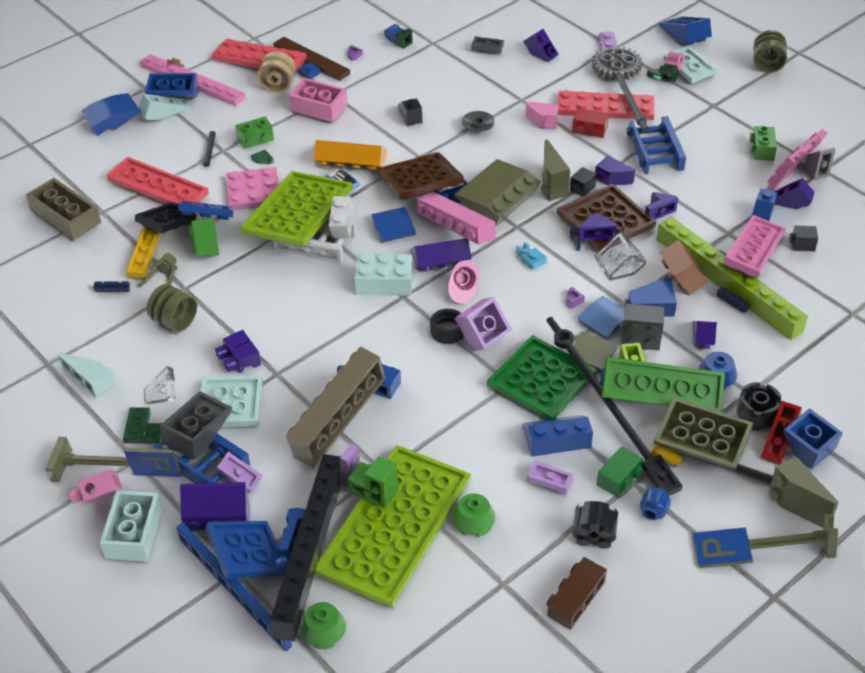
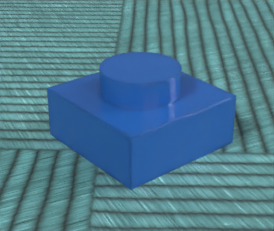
M311 62L298 68L299 74L307 79H312L321 74L320 68Z

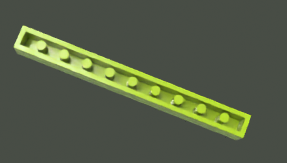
M672 216L659 223L657 241L668 247L679 240L695 259L704 276L719 287H725L741 297L742 301L745 300L750 303V310L788 339L792 340L804 332L808 315L757 278L750 277L738 269L728 267V265L723 263L726 257L723 253Z

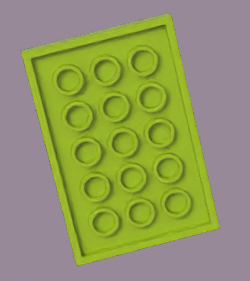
M291 171L240 227L241 234L304 248L330 217L333 196H347L352 191L353 184L351 182Z

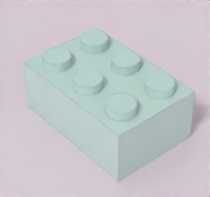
M358 254L355 273L356 295L411 296L413 276L412 254Z
M116 490L100 541L105 559L148 562L163 510L159 493Z

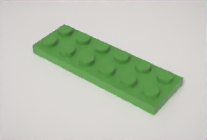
M606 357L601 398L670 406L674 397L722 413L725 373Z

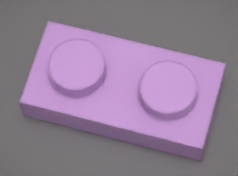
M599 32L601 49L605 50V47L611 48V46L617 48L614 32Z
M350 444L340 457L342 484L347 487V479L360 463L358 446Z
M229 451L215 469L232 482H246L249 494L263 476Z
M534 461L527 474L528 482L563 494H567L574 478L573 473Z

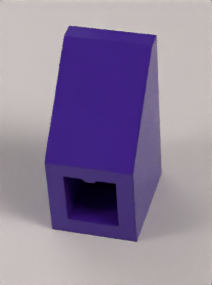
M544 29L539 30L523 41L531 55L546 62L559 55Z

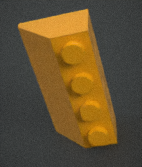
M316 140L314 160L318 162V165L328 166V163H335L337 167H345L346 164L351 165V168L361 169V166H367L369 170H376V168L383 167L387 150L383 146Z

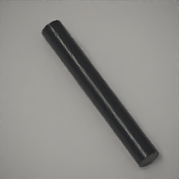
M215 131L209 132L203 162L205 167L210 166L216 136Z

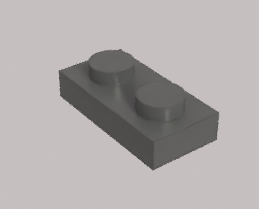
M475 36L471 44V50L501 54L504 40Z

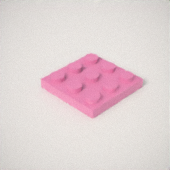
M276 167L226 173L229 206L233 210L259 207L279 185Z

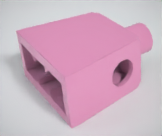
M109 469L78 481L79 488L69 491L73 503L84 500L86 503H93L114 496L116 490L123 491L117 472ZM95 486L94 492L91 493V488Z

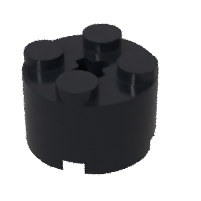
M753 382L747 384L742 389L736 413L740 419L753 423V431L768 428L774 423L781 404V394L772 385L767 384V386L760 385L761 382Z
M586 501L584 506L581 507L578 504L575 507L572 535L576 539V543L580 546H587L590 543L598 544L599 547L604 549L610 548L617 535V509L614 508L613 511L609 508V504L600 501Z

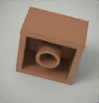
M679 240L660 252L663 257L661 260L662 264L666 269H669V276L674 282L676 281L682 291L685 289L690 295L708 283L695 259Z

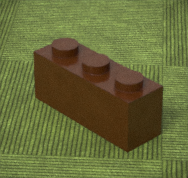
M583 557L579 563L576 562L570 571V576L561 581L558 592L549 597L546 604L548 606L547 617L571 630L604 585L607 569L586 557Z

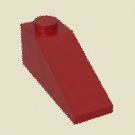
M781 401L761 458L777 464L782 463L789 447L783 431L801 416L802 407Z

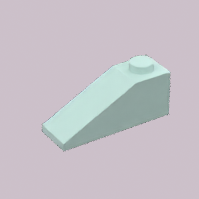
M143 94L139 106L140 114L148 121L161 120L192 108V105L185 98Z
M62 352L58 354L62 368L95 398L115 386L113 378L115 375L110 367L106 368L98 361Z

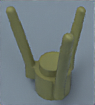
M165 253L160 260L151 266L152 271L138 284V287H142L159 269L163 272L171 271L167 283L171 285L174 273L178 268L175 265L177 262L176 258L172 254Z

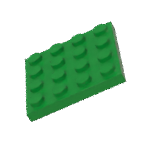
M533 335L487 380L488 387L547 420L555 419L589 383L571 355ZM587 364L593 374L596 375L597 369Z

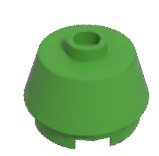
M472 493L460 499L453 511L452 518L457 530L465 536L466 533L471 535L477 534V537H480L491 530L495 522V512L486 497Z
M318 602L310 606L300 624L302 637L306 642L314 645L316 649L334 647V643L344 636L346 630L344 616L334 605L327 602Z

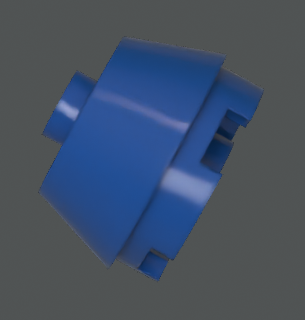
M717 351L708 354L698 367V369L724 372V390H726V387L733 385L738 377L734 359L725 352Z

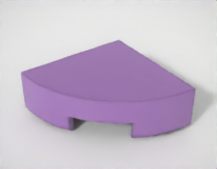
M353 45L348 47V58L351 61L363 55L362 49Z
M571 287L568 290L566 304L570 309L585 301V296L575 288Z

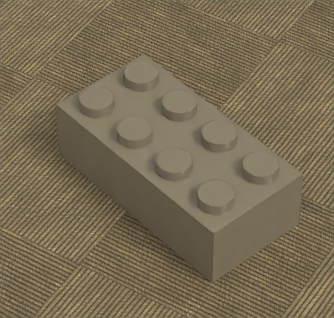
M55 178L50 179L26 194L30 210L72 240L77 239L101 223L97 206Z

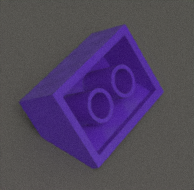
M466 238L410 248L416 269L421 268V271L432 270V266L439 265V268L450 267L449 263L456 262L457 264L460 261L472 259L469 240Z
M246 482L180 484L181 520L191 531L206 530L205 527L208 522L249 521L250 503Z

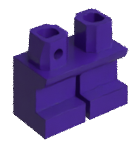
M243 329L223 338V345L215 348L216 356L219 360L229 357L223 360V365L227 372L237 369L239 373H242L247 366L252 365L255 368L261 365L259 351Z

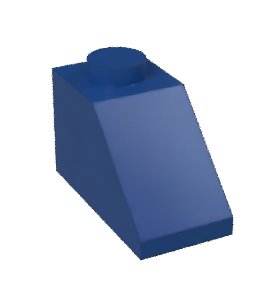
M760 188L752 215L770 222L778 192Z

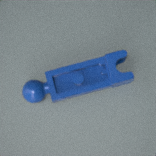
M291 508L287 512V527L283 529V539L278 544V556L281 557L274 563V568L279 574H285L305 512L304 508Z

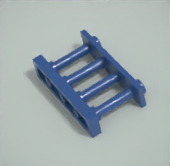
M668 116L662 117L661 124L658 126H649L648 132H643L641 127L636 128L634 121L630 120L629 127H627V136L632 141L639 158V166L643 168L645 174L649 173V165L673 163L678 171L685 169L686 155ZM655 132L662 134V136L644 138L639 136V134ZM664 142L667 146L644 148L643 144ZM667 152L668 154H671V156L650 159L648 157V154H658Z
M218 433L208 446L214 452L196 468L188 464L191 458L185 455L181 458L176 456L182 476L193 483H218L224 477L219 472H216L211 478L204 475L203 472L219 457H224L228 451L250 466L248 453ZM158 443L153 445L154 449L173 450L169 447L164 448Z

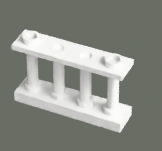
M328 218L318 230L322 232L319 239H310L304 248L274 241L275 250L342 263L344 259L342 244L345 238H337L334 244L325 242L331 233L329 229L330 218ZM352 222L351 238L356 237L354 222Z

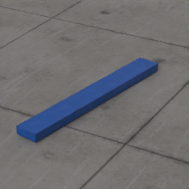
M183 522L176 526L179 540L271 636V614L237 578L225 579L216 556ZM273 639L284 651L292 647L291 641Z

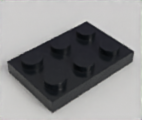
M167 203L135 214V221L144 227L154 229L158 233H165L196 220L197 214L183 215L182 211H178L177 205Z

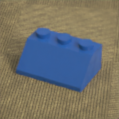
M149 73L144 93L177 98H197L199 92L197 73Z
M575 415L522 423L531 457L592 447L593 430L588 416Z

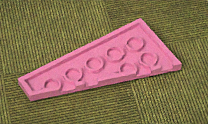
M823 129L818 133L815 132L802 147L798 146L792 155L786 158L783 162L784 164L781 163L775 170L776 175L773 174L767 181L769 185L766 189L774 191L806 158V155L810 154L822 142L828 133Z

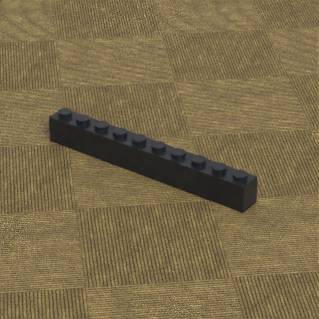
M326 454L322 456L270 618L271 636L273 639L295 641L342 485L341 456Z

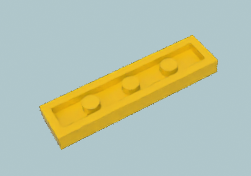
M143 226L126 270L127 277H146L162 233Z

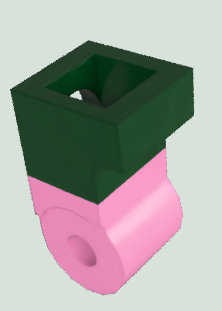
M668 53L664 65L660 66L658 70L662 80L676 81L684 63L683 53Z

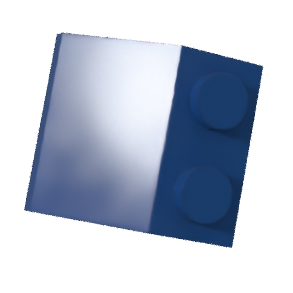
M810 408L783 431L794 456L811 470L837 448L843 432Z

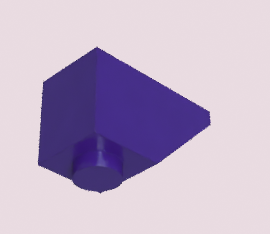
M606 156L596 165V180L606 185L612 183L614 185L633 184L636 169L610 156Z
M801 178L774 191L778 192L775 205L792 209L807 207L812 203L815 192Z
M693 321V344H698V348L710 349V345H715L717 322Z

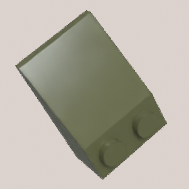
M547 139L544 142L543 184L541 191L549 201L568 196L570 168Z
M797 457L775 467L769 489L771 498L777 501L782 508L823 528L824 514L833 513L835 515L839 502Z

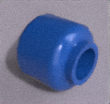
M650 488L645 492L639 507L647 519L658 520L665 517L671 505V499L664 489Z

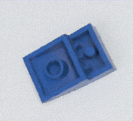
M129 93L103 98L81 110L90 127L98 136L110 127L114 130L118 129L141 112Z

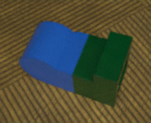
M393 24L384 30L387 40L403 49L413 43L412 30L409 28L404 30L399 25Z

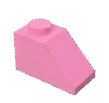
M526 102V117L539 128L556 129L559 104Z

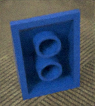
M682 16L659 23V26L677 42L685 43V45L694 44V41H705L706 38L712 36L710 18Z

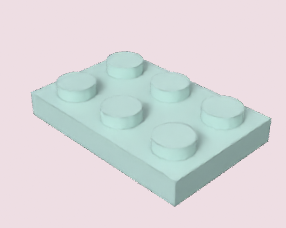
M690 46L673 51L684 54V63L679 74L691 84L717 74V68ZM665 54V55H664V57H663V60H664V61H666V58H667V55H668V54Z

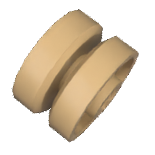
M278 51L270 52L263 58L257 74L258 81L268 91L276 93L286 91L290 87L296 66L293 59L287 54Z

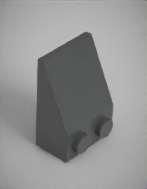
M199 391L160 425L161 443L195 460L208 448L232 412V407Z

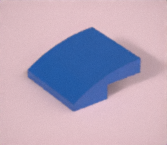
M405 207L371 214L381 243L416 234L412 220Z

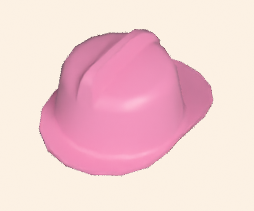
M460 261L455 265L450 274L448 293L451 299L458 304L468 303L473 299L476 292L480 272L477 265L472 261Z

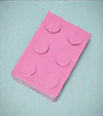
M303 78L289 94L290 111L334 122L347 106V91L345 88Z

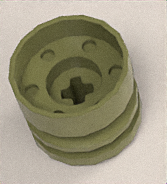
M768 30L760 33L755 38L753 44L755 66L760 71L767 73L782 69L787 62V42L784 35L778 31Z
M165 283L153 291L148 300L146 311L150 319L163 324L174 332H181L193 322L198 304L193 296Z

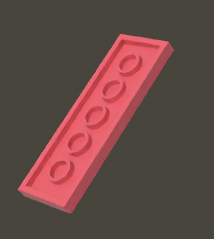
M225 39L211 55L212 60L259 69L265 55L278 51L287 54L293 59L296 71L307 59L306 53L232 39Z
M558 91V115L574 116L577 108L609 113V118H636L624 94ZM632 94L641 114L645 116L646 120H654V96Z
M126 157L106 175L107 180L165 204L172 203L178 206L179 200L200 202L209 194L207 187L130 157Z

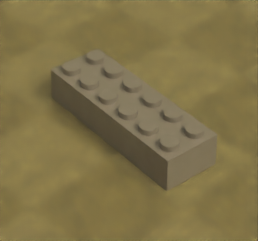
M361 346L356 352L351 354L348 362L338 370L334 379L327 383L324 391L314 399L310 408L303 412L300 420L294 427L289 429L286 439L294 458L312 468L317 465L323 454L329 450L386 379L380 356Z

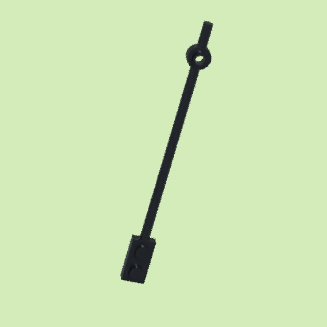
M548 317L546 322L555 333V346L568 351L601 397L602 385L572 345L573 333L569 330L561 329L553 317ZM601 398L645 459L642 462V468L655 487L664 489L669 496L681 491L683 485L662 456L657 455L653 457L613 400Z

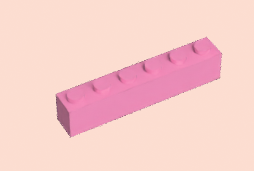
M435 192L417 197L416 209L419 215L478 245L496 239L495 221Z

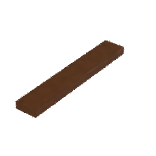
M284 36L273 43L275 48L306 53L307 59L303 63L311 62L319 67L321 72L339 81L350 75V69Z

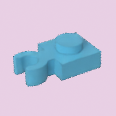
M526 242L523 243V249L519 246L516 247L517 255L522 256L521 260L532 270L547 262V257L536 247L531 250L530 245Z

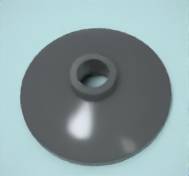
M472 111L462 118L464 128L472 132L488 131L495 123L494 117L484 111Z

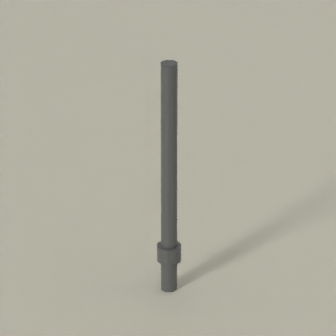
M617 72L615 77L636 117L637 125L641 127L643 132H648L649 128L646 124L645 116L641 114L622 74Z

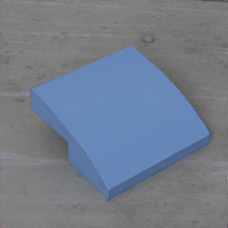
M601 296L581 313L578 321L609 340L618 328L622 329L625 309L608 298Z

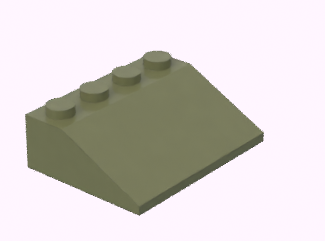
M496 159L455 193L454 196L468 209L495 221L497 227L535 193L540 181L529 171Z
M673 397L654 439V444L736 470L750 439L753 423Z

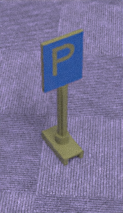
M58 437L45 468L46 472H53L50 479L51 482H60L66 466H73L74 464L130 466L134 475L182 476V471L173 450L125 448L124 454L126 457L81 456L72 454L73 450L67 437Z
M832 513L824 514L823 530L813 531V533L750 540L748 539L746 527L697 532L693 533L699 568L753 563L752 549L807 543L823 544L827 558H834L837 553L838 529L833 528L834 514Z

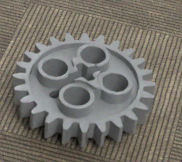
M613 46L611 48L605 47V50L600 49V52L596 51L592 58V69H594V72H598V76L603 75V78L609 77V80L614 78L615 81H617L615 77L617 72H620L623 78L628 80L630 77L634 78L635 75H639L643 64L640 54H636V51L631 52V48L625 49V46L623 48L619 46L617 48Z

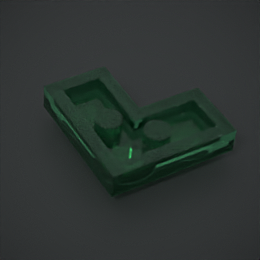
M130 407L123 435L125 444H162L160 425L162 423H149L151 416L149 407Z

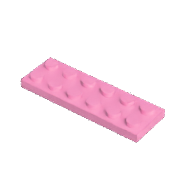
M752 215L727 253L723 263L732 269L745 272L750 277L758 278L784 235L786 228Z

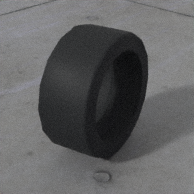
M445 308L438 310L430 318V333L437 342L452 344L463 339L464 335L460 327L453 330H443L437 327L444 322L457 324L455 318L461 312Z

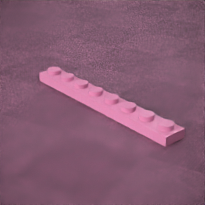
M151 54L140 61L141 67L155 73H195ZM197 73L199 91L234 106H237L246 98L244 92Z

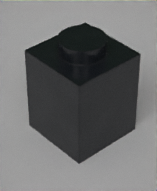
M582 167L571 176L570 191L582 197L586 196L595 188L597 174Z
M794 225L793 233L789 235V243H792L793 251L816 250L818 242L816 226Z

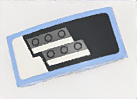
M340 168L325 175L326 178L351 182L353 189L361 186L355 177Z

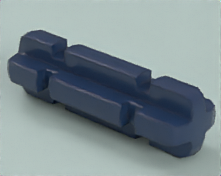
M95 281L93 288L96 292H103V290L105 292H120V290L122 292H129L130 283L128 281H121V283L119 281H104V283L102 281Z
M720 287L717 290L716 295L738 308L741 312L746 313L750 309V303L745 300L742 301L741 297L725 287Z

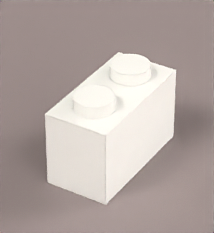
M333 196L329 220L332 238H350L354 214L351 196Z

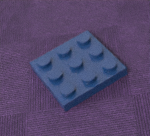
M179 200L178 211H182L183 215L199 213L200 217L211 218V215H216L218 219L223 220L233 217L234 210L231 206Z
M267 521L207 523L205 529L225 579L284 576V574H279L274 568L275 561L281 556H278V544Z

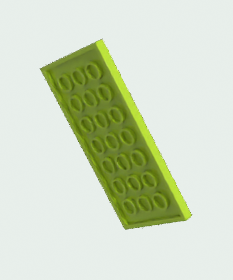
M398 445L394 447L387 458L397 464L398 492L386 509L360 498L320 558L315 575L390 608H393L471 479V473Z

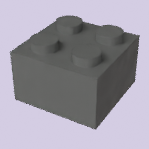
M625 304L621 344L640 343L642 349L660 350L664 326V307Z

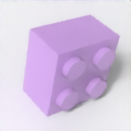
M494 297L481 299L455 318L472 351L485 350L512 330Z

